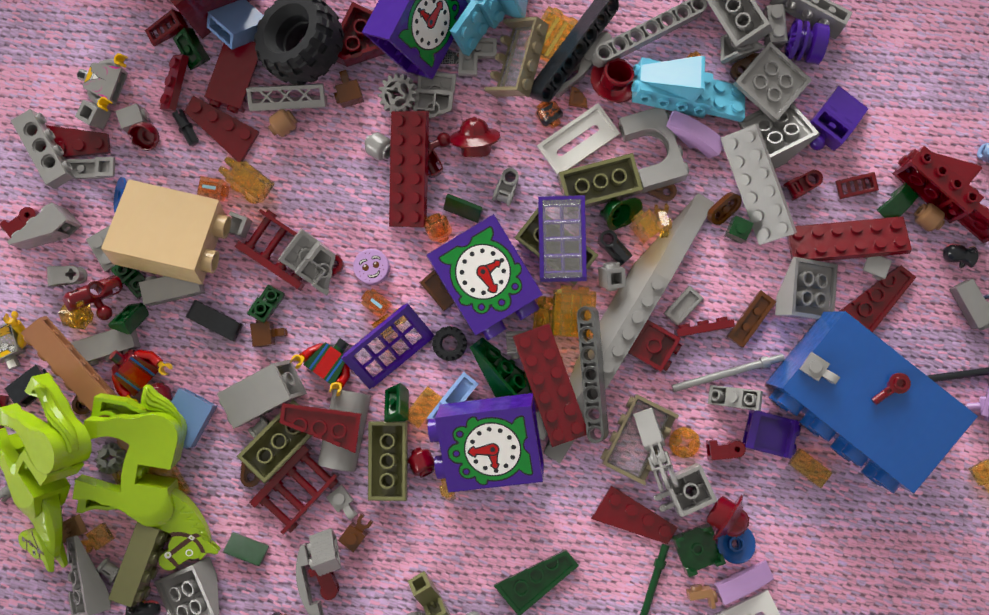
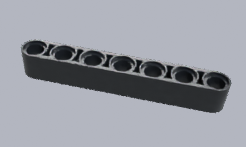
M594 0L535 78L530 93L532 99L543 102H550L618 11V0Z

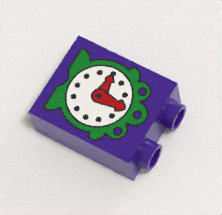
M378 0L362 33L404 71L433 80L454 39L450 30L466 9L468 3L466 0Z
M494 214L426 255L474 336L482 332L488 341L507 329L502 319L515 312L518 318L522 320L540 309L535 299L543 294Z
M533 393L440 404L435 418L428 419L430 442H439L441 455L434 458L435 474L437 479H446L448 493L543 482L544 460Z

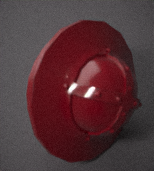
M616 58L608 61L605 67H593L590 81L593 89L599 96L607 101L616 103L627 102L632 99L631 87L634 71L628 62L624 59Z
M472 117L462 121L460 130L450 136V143L461 148L463 157H486L490 155L491 145L498 142L501 137L500 132L489 128L485 121Z
M742 494L735 503L725 496L720 497L709 512L706 522L717 529L713 540L718 539L722 535L737 538L747 530L750 517L743 510Z

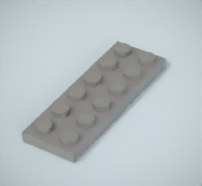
M758 123L721 137L722 145L750 222L754 223L753 230L758 244L762 245L797 233Z

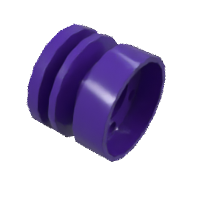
M795 19L787 35L788 42L785 44V55L791 60L794 57V60L799 61L804 54V62L819 65L824 58L829 43L830 26L814 23L810 30V21L802 22L800 19Z

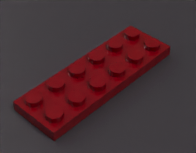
M429 111L391 112L389 227L427 228Z
M904 216L795 226L797 233L787 236L791 260L793 257H799L815 261H831L910 254L912 251Z
M548 323L512 336L551 446L555 447L586 436V424L550 324Z

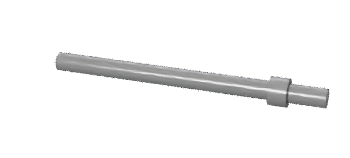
M783 354L761 357L758 361L673 384L672 389L673 392H677L754 369H765L771 367L772 364L785 361Z

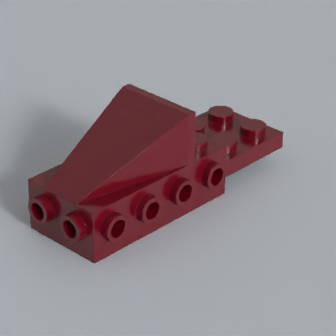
M925 146L918 150L913 149L908 155H904L897 162L899 166L892 174L901 182H906L927 204L932 203L945 213L944 219L947 222L952 223L957 220L982 243L989 241V209L980 204L984 197L976 188L969 185L981 171L982 167L980 165L931 152Z

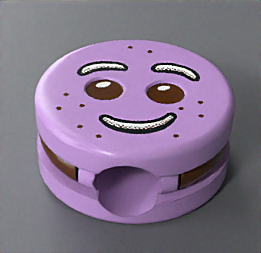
M366 249L356 256L353 269L356 277L361 282L367 285H378L388 277L390 263L381 251Z

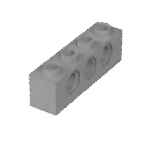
M771 0L770 2L771 5L784 4L786 13L803 22L810 21V26H813L814 23L829 25L830 37L834 39L839 36L853 13L830 0Z
M29 109L11 120L45 185L56 189L75 178L71 172L73 170L72 166L64 159V151L54 141L55 135L47 128L45 124L47 121L40 112L37 113Z

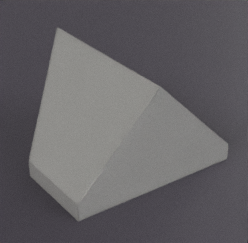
M725 34L721 36V63H735L765 48V46L755 42L736 48L729 35Z

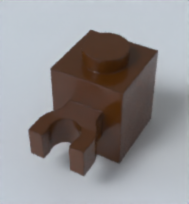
M346 70L339 71L342 84L335 85L337 91L334 93L336 103H340L342 108L364 102L357 79L350 81Z
M256 320V323L250 324L252 347L276 345L275 337L288 336L287 328L274 329L273 322L270 321L262 323Z
M363 513L358 517L357 524L352 522L338 540L353 553L368 534L364 530L373 523L370 520L368 524H363L362 518L365 516Z

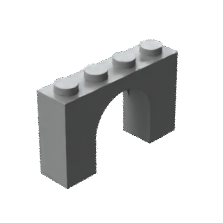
M656 107L621 117L618 124L624 142L643 136H652L659 139L666 148L667 157L662 162L638 170L643 187L642 193L685 181L689 173L688 164L682 158V147L676 142L677 136L666 126L670 114L665 109Z
M974 279L965 280L950 288L949 290L970 328L979 329L980 331L989 328V302L983 297Z

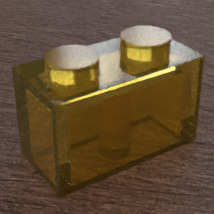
M650 209L646 212L643 210L638 212L631 219L632 224L629 226L643 244L664 227Z

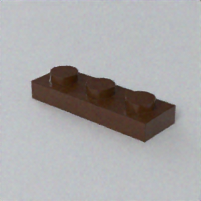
M760 290L726 337L739 347L744 348L777 301Z

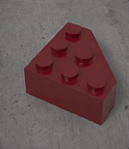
M354 2L351 3L341 23L344 33L342 38L343 47L336 61L346 67L385 55L378 46L362 33L373 11Z

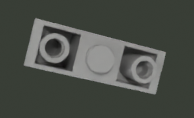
M710 385L708 404L761 411L763 391Z

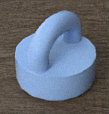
M989 143L983 144L978 149V159L989 162Z

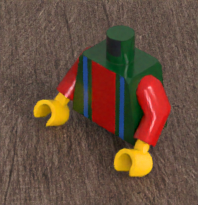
M339 338L334 347L326 342L324 344L319 343L307 348L299 355H294L290 363L298 361L299 363L295 368L299 369L302 363L305 362L304 366L331 384L329 393L333 389L338 390L336 394L338 397L350 378L351 369L341 359L343 352L349 344Z

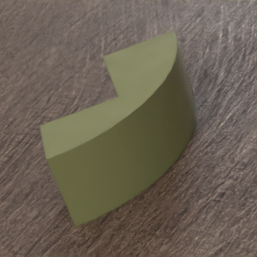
M425 571L408 580L413 596L423 606L426 615H451L437 588Z

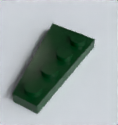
M565 549L494 584V587L515 613L522 615L575 570L579 564Z

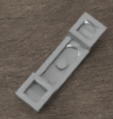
M115 157L65 159L73 168L71 171L75 177L73 179L115 177Z
M307 542L300 546L297 556V588L308 614L324 615L321 600L313 602L305 568V565H309V559L311 558Z

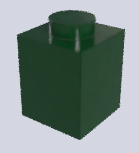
M735 216L731 219L724 237L742 244L747 241L754 223Z

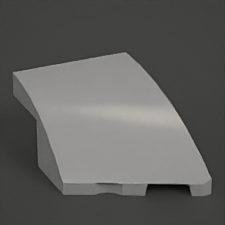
M436 72L433 80L418 76L416 91L419 92V95L415 96L418 102H415L413 111H429V119L452 111L457 75Z
M301 228L278 260L311 283L314 288L326 296L328 295L336 255Z

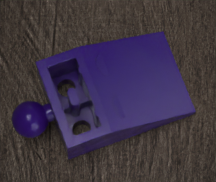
M838 86L809 121L819 132V136L810 143V147L818 151L827 145L835 151L854 131L868 108L842 87Z

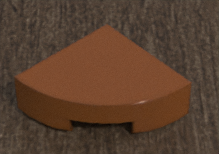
M572 86L568 106L587 109V99L578 88Z

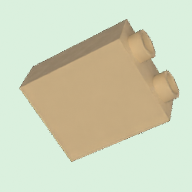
M128 179L101 249L114 265L203 285L206 273L213 274L217 269L219 251H216L215 248L219 238H227L231 228V217L225 215L221 203L217 199Z

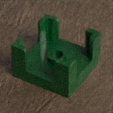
M708 523L672 537L682 567L688 577L697 575V570L714 564L718 567L726 564L723 554L719 552L716 542L713 540L714 530Z

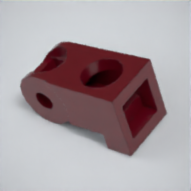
M24 207L13 220H3L0 226L11 238L15 231L21 230L30 218L37 216L40 212L31 207Z
M706 440L708 460L740 458L746 452V447L741 441L731 440L727 444H718L717 440Z
M310 568L308 573L310 577H317L321 587L320 594L325 600L335 598L340 588L334 572L318 576L316 571H312Z

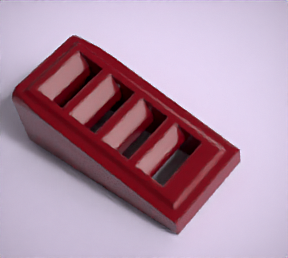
M172 9L148 27L145 32L152 45L157 46L177 35L183 28H188V25L182 14ZM154 30L157 31L159 37L156 38L153 32Z
M875 172L835 181L839 199L879 190ZM866 178H868V180H869V184H870V188H869V189H867V186H866V182H865V179H866ZM857 180H861L863 188L861 191L859 190ZM852 181L854 183L855 192H852L850 182ZM843 183H846L848 194H844Z

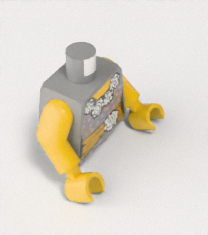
M16 311L11 313L13 318H10L6 313L3 317L5 323L0 325V363L6 362L9 370L21 366L17 356L26 352L25 346L27 345L24 341V336L21 334L26 328L20 320H17L19 315Z

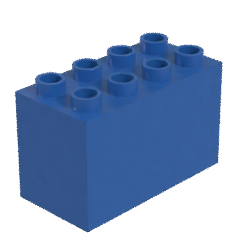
M846 311L823 312L821 317L816 320L788 354L785 361L779 365L766 382L767 385L774 389L768 397L772 402L784 411H790L795 416L800 411L805 415L800 420L802 426L815 436H821L828 442L835 438L836 440L830 446L833 451L848 462L852 461L860 468L866 463L861 473L879 487L883 486L893 494L899 487L915 493L978 417ZM810 352L830 363L827 370L840 377L836 384L830 383L823 377L816 381L799 370ZM903 373L909 377L911 386L907 392L901 394L894 392L878 405H875L871 398L888 387L887 383L893 374Z

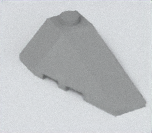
M79 537L66 538L67 560L71 566L70 574H68V581L72 583V591L68 592L71 615H93L111 610L110 605L112 601L108 599L110 594Z

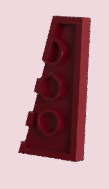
M900 265L888 273L885 279L876 282L839 311H846L873 333L915 280L916 276Z
M282 403L279 423L356 453L362 413Z
M610 486L591 517L593 520L665 544L670 542L678 528L613 486Z

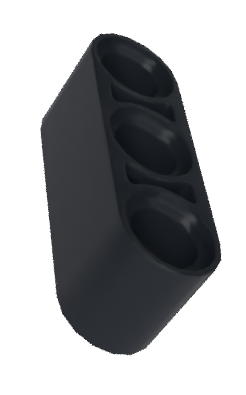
M197 300L193 301L185 316L233 342L236 341L244 324L236 322L231 317L221 314L219 311Z

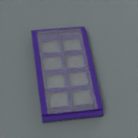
M585 195L538 197L540 282L587 281Z
M406 303L345 352L341 359L371 389L431 341L435 335L411 306Z

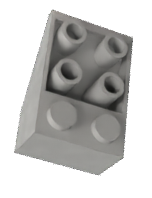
M51 202L43 206L37 216L30 218L21 230L15 231L7 243L28 250L67 239L82 225L68 209Z

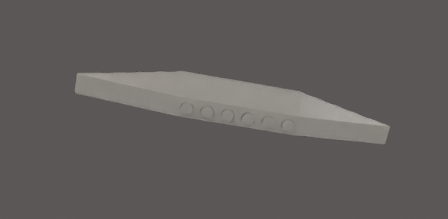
M699 193L634 263L626 276V287L619 288L600 320L605 390L667 288L705 221L709 209L715 203ZM590 349L588 357L591 360L594 359L595 353ZM579 355L569 380L585 421ZM593 369L589 372L592 379L596 378V372ZM592 389L591 396L597 399L598 392ZM548 439L543 454L561 463L574 440L552 447Z

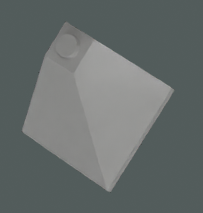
M794 103L789 106L776 122H773L761 110L745 117L742 122L738 121L741 129L758 123L774 169L787 163L819 136V132Z
M793 257L776 296L775 315L817 320L823 312H834L838 265Z
M210 557L154 582L168 615H219L217 573Z

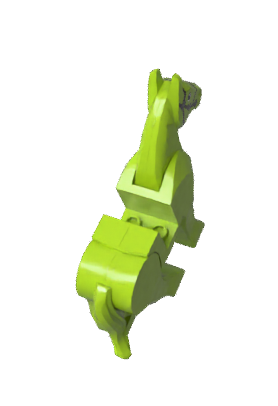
M49 373L32 376L25 392L39 398L47 418V423L32 413L22 410L18 403L0 407V426L10 427L17 432L8 435L5 427L0 429V467L5 475L15 505L34 525V528H29L19 534L18 541L20 546L35 559L42 560L48 572H54V560H57L62 568L68 565L67 555L62 542L63 516L61 509L71 486L66 477L77 474L81 470L84 462L90 458L92 443L86 427L76 418L68 400L53 380V377Z

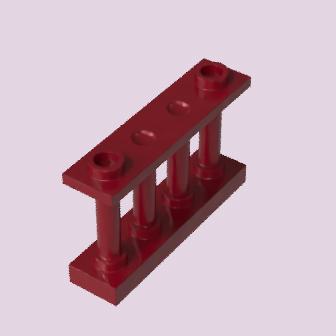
M260 209L259 213L265 217L248 241L242 243L238 240L234 247L301 291L305 286L301 282L303 278L294 272L292 275L285 271L287 269L286 265L282 262L274 264L269 261L271 254L286 232L293 236L297 233L276 219L277 215L270 210L265 212ZM272 221L280 226V229L265 251H261L259 254L254 251L256 248L255 244Z
M307 443L282 466L249 502L254 508L261 505L272 512L285 525L281 531L283 535L287 531L291 533L299 525L297 521L326 489L329 488L331 490L339 482L337 478L340 474L335 473L331 477L310 457L309 451L312 448ZM300 461L302 463L305 462L326 482L319 491L297 472L295 466ZM286 476L292 477L312 496L306 505H303L283 486L282 480ZM273 490L275 492L278 491L299 511L292 520L270 500L268 495Z

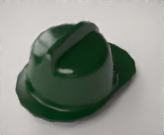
M629 198L624 201L614 199L607 203L605 208L600 211V214L607 222L609 230L614 231L631 224L639 217L643 205L638 198Z

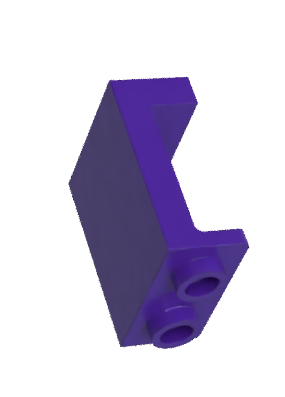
M750 410L742 443L746 448L791 459L792 455L794 456L796 452V437L799 436L801 431L800 421L762 411Z

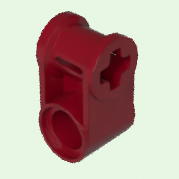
M811 170L786 182L783 186L787 187L792 196L791 200L794 201L818 187L823 182V175L818 170ZM809 176H813L815 178V184L809 182Z

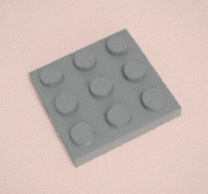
M769 42L733 85L773 122H776L812 79L775 45Z

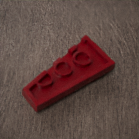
M194 95L184 110L194 122L240 164L244 161L260 133L258 130Z
M46 125L54 133L56 144L64 151V158L111 153L110 138L107 133Z

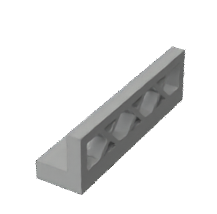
M323 83L246 88L249 111L326 107L327 95L325 96ZM319 88L320 96H309L307 94L311 89ZM291 90H298L303 96L290 97L288 94ZM272 91H279L284 97L271 98L269 95ZM252 92H260L265 98L253 99Z

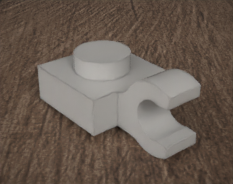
M810 352L799 370L816 381L823 377L830 383L836 384L840 379L838 375L827 370L830 363L813 352Z
M343 485L326 497L337 512L343 509L349 520L358 515L350 505L354 499Z

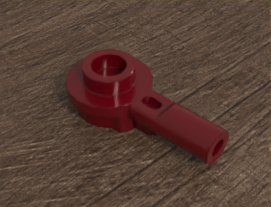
M903 373L893 374L887 383L888 387L871 398L875 405H878L894 392L898 394L907 392L911 386L909 377Z

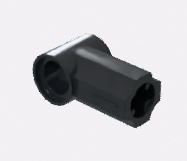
M606 230L599 235V246L604 248L615 262H619L620 266L633 256L617 238L614 231ZM604 235H609L612 238L611 244L604 243Z

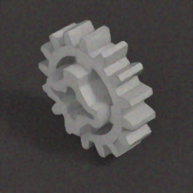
M395 73L394 78L388 75L389 81L383 80L384 87L378 88L382 91L381 94H378V97L382 98L379 103L384 106V110L390 111L391 114L392 111H409V107L413 109V102H418L415 96L419 95V92L414 90L418 86L412 83L413 79L407 78V75L404 74L400 76V74ZM394 92H395V93H400V94L403 95V97H402V96H397V95H395V94H393V93H394Z

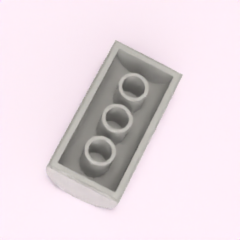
M333 389L329 409L362 413L356 453H353L322 440L318 465L336 470L355 472L371 395L341 390L340 396L337 397L338 390Z

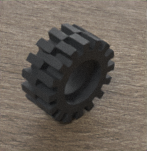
M443 327L433 337V350L439 358L446 361H454L465 353L467 339L464 333L457 327ZM448 336L454 337L457 340V347L453 351H446L442 346L444 338Z

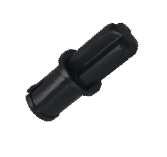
M179 109L180 114L176 110L172 113V116L179 126V132L183 134L189 146H195L199 143V139L193 130V124L189 123L182 109Z

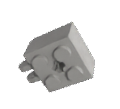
M698 463L675 472L679 487H674L669 475L672 489L667 490L666 488L664 492L654 495L655 501L667 496L671 499L670 502L659 507L660 512L674 507L680 517L689 515L717 502L705 472ZM688 486L693 488V490H690L692 491L690 494L686 492Z

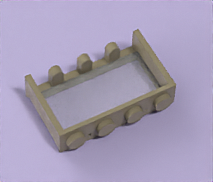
M537 16L504 19L503 23L513 30L511 37L507 35L500 37V42L508 48L506 55L503 53L495 55L496 61L503 64L501 73L498 71H491L490 77L498 82L497 87H485L484 91L496 98L511 96L529 97L549 24Z
M635 394L634 397L630 396L626 404L628 410L626 414H621L617 422L620 426L617 432H612L609 441L612 443L609 449H604L600 459L603 460V465L646 485L647 482L645 480L651 471L648 460L650 454L649 451L647 452L644 449L633 414L652 407L664 441L671 433V427L679 415Z

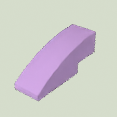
M676 110L671 112L666 126L690 149L696 147L707 158L720 155L723 145L721 137L715 131L686 114Z
M765 560L731 574L730 577L714 583L721 602L727 605L756 591L774 578Z

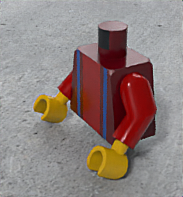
M129 349L124 355L115 350L108 358L115 363L112 367L113 375L111 378L115 390L122 397L131 398V395L135 396L158 372L161 375H168L164 370L165 366L173 369L172 364H164L163 359L149 350L139 349L135 351Z

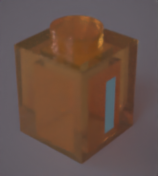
M200 176L197 195L224 202L225 197L229 195V186H227L228 183L224 180Z
M373 288L371 291L367 290L361 297L363 300L361 304L380 319L392 305L390 301Z

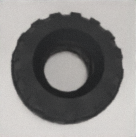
M276 0L270 8H267L257 25L258 29L254 35V42L256 43L255 51L258 60L263 63L262 66L272 75L285 83L304 85L307 82L317 81L318 77L324 76L330 71V67L333 64L335 65L338 60V54L342 51L344 33L342 24L338 21V15L322 0Z

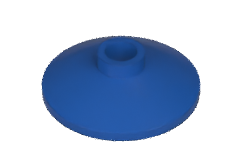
M124 177L118 179L115 187L114 212H116L127 184Z
M748 528L744 534L737 538L729 535H722L718 538L719 552L730 563H745L755 552V538ZM733 540L737 542L735 547L732 546Z

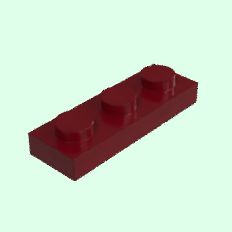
M184 54L173 55L169 62L170 70L165 79L164 93L160 98V109L163 111H176L189 59Z
M727 317L716 318L714 323L704 320L697 322V326L690 327V323L678 325L679 329L674 330V335L682 337L735 327L734 319L728 320Z

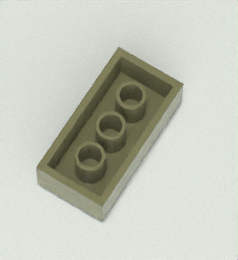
M633 153L561 171L557 176L562 196L585 195V208L604 204L614 199L619 200L638 195L643 191ZM566 207L567 213L578 210V207Z
M139 522L136 523L109 595V600L132 607L149 596L151 591L149 585L151 579L154 580L157 575L158 568L156 566L160 556L165 551L163 549L165 542H168L171 537L170 533L156 527H146Z

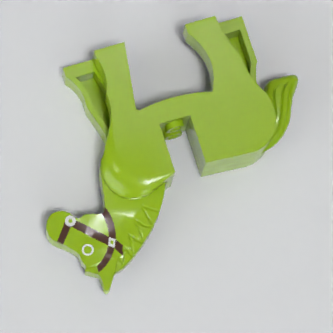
M150 384L143 387L141 403L132 398L104 393L94 396L91 416L84 420V426L90 435V439L114 437L123 440L130 446L123 463L121 484L116 485L83 474L75 479L72 499L78 500L76 513H84L93 509L106 511L119 509L146 527H156L170 533L172 538L168 548L165 549L159 558V565L164 570H174L188 559L199 558L201 560L206 553L218 554L221 548L212 540L205 518L196 504L184 492L179 490L177 478L146 474L149 472L150 467L171 470L181 459L187 434V423L174 404ZM101 415H109L110 417H99V416H101Z

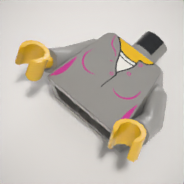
M117 53L114 58L103 60L99 63H92L88 71L79 69L77 73V78L84 81L83 88L87 90V96L94 104L108 112L107 106L109 104L116 106L128 74L122 68H126L127 65L124 64V60L128 59V57L121 53Z

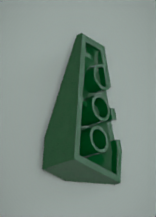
M483 337L470 347L495 398L532 393L525 371L517 367L514 360L506 359L501 355L499 349Z

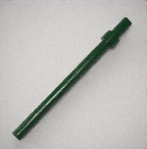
M662 543L658 558H655L653 564L655 568L640 615H648L662 569H665L667 563L665 559L669 546Z

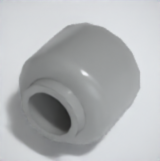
M379 132L373 133L365 139V151L368 155L380 161L390 157L391 139Z

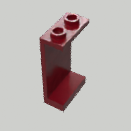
M251 41L235 49H230L223 43L204 95L210 105L220 108V106L227 107L228 111L238 114V111L245 112L242 105L247 94L246 88L250 86L259 61L255 51V42Z

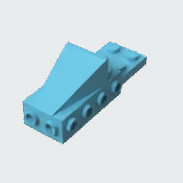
M466 0L468 6L450 32L462 53L469 56L483 35L486 34L488 28L496 29L505 14L514 18L526 17L528 0Z
M705 56L664 62L642 57L638 64H635L633 67L634 78L631 91L632 102L669 111L676 110L683 114L704 118L708 114L739 122L745 119V95L732 83L713 79V74L705 72Z

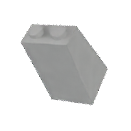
M291 359L273 363L217 393L219 403L224 408L227 420L233 429L281 407L282 403H289L293 399L295 400L307 394L293 363H290Z

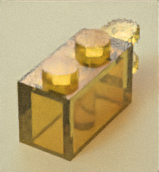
M226 157L224 161L232 168V171L223 166H220L218 169L227 178L225 181L230 184L233 190L242 193L248 202L253 204L263 202L275 184L248 162H236L234 159Z

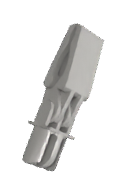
M602 32L573 70V72L578 70L576 76L564 82L555 97L559 98L585 77L593 65L592 55L597 47L612 39L609 33Z
M653 408L634 413L644 449L647 452L649 451L650 454L648 460L660 493L664 492L659 473L662 475L667 490L672 489L667 474L668 470L674 487H679L669 454L663 449V446H666Z

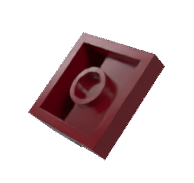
M647 320L628 353L660 373L663 370L667 372L672 363L669 359L673 353L677 355L682 347L680 344L681 338Z

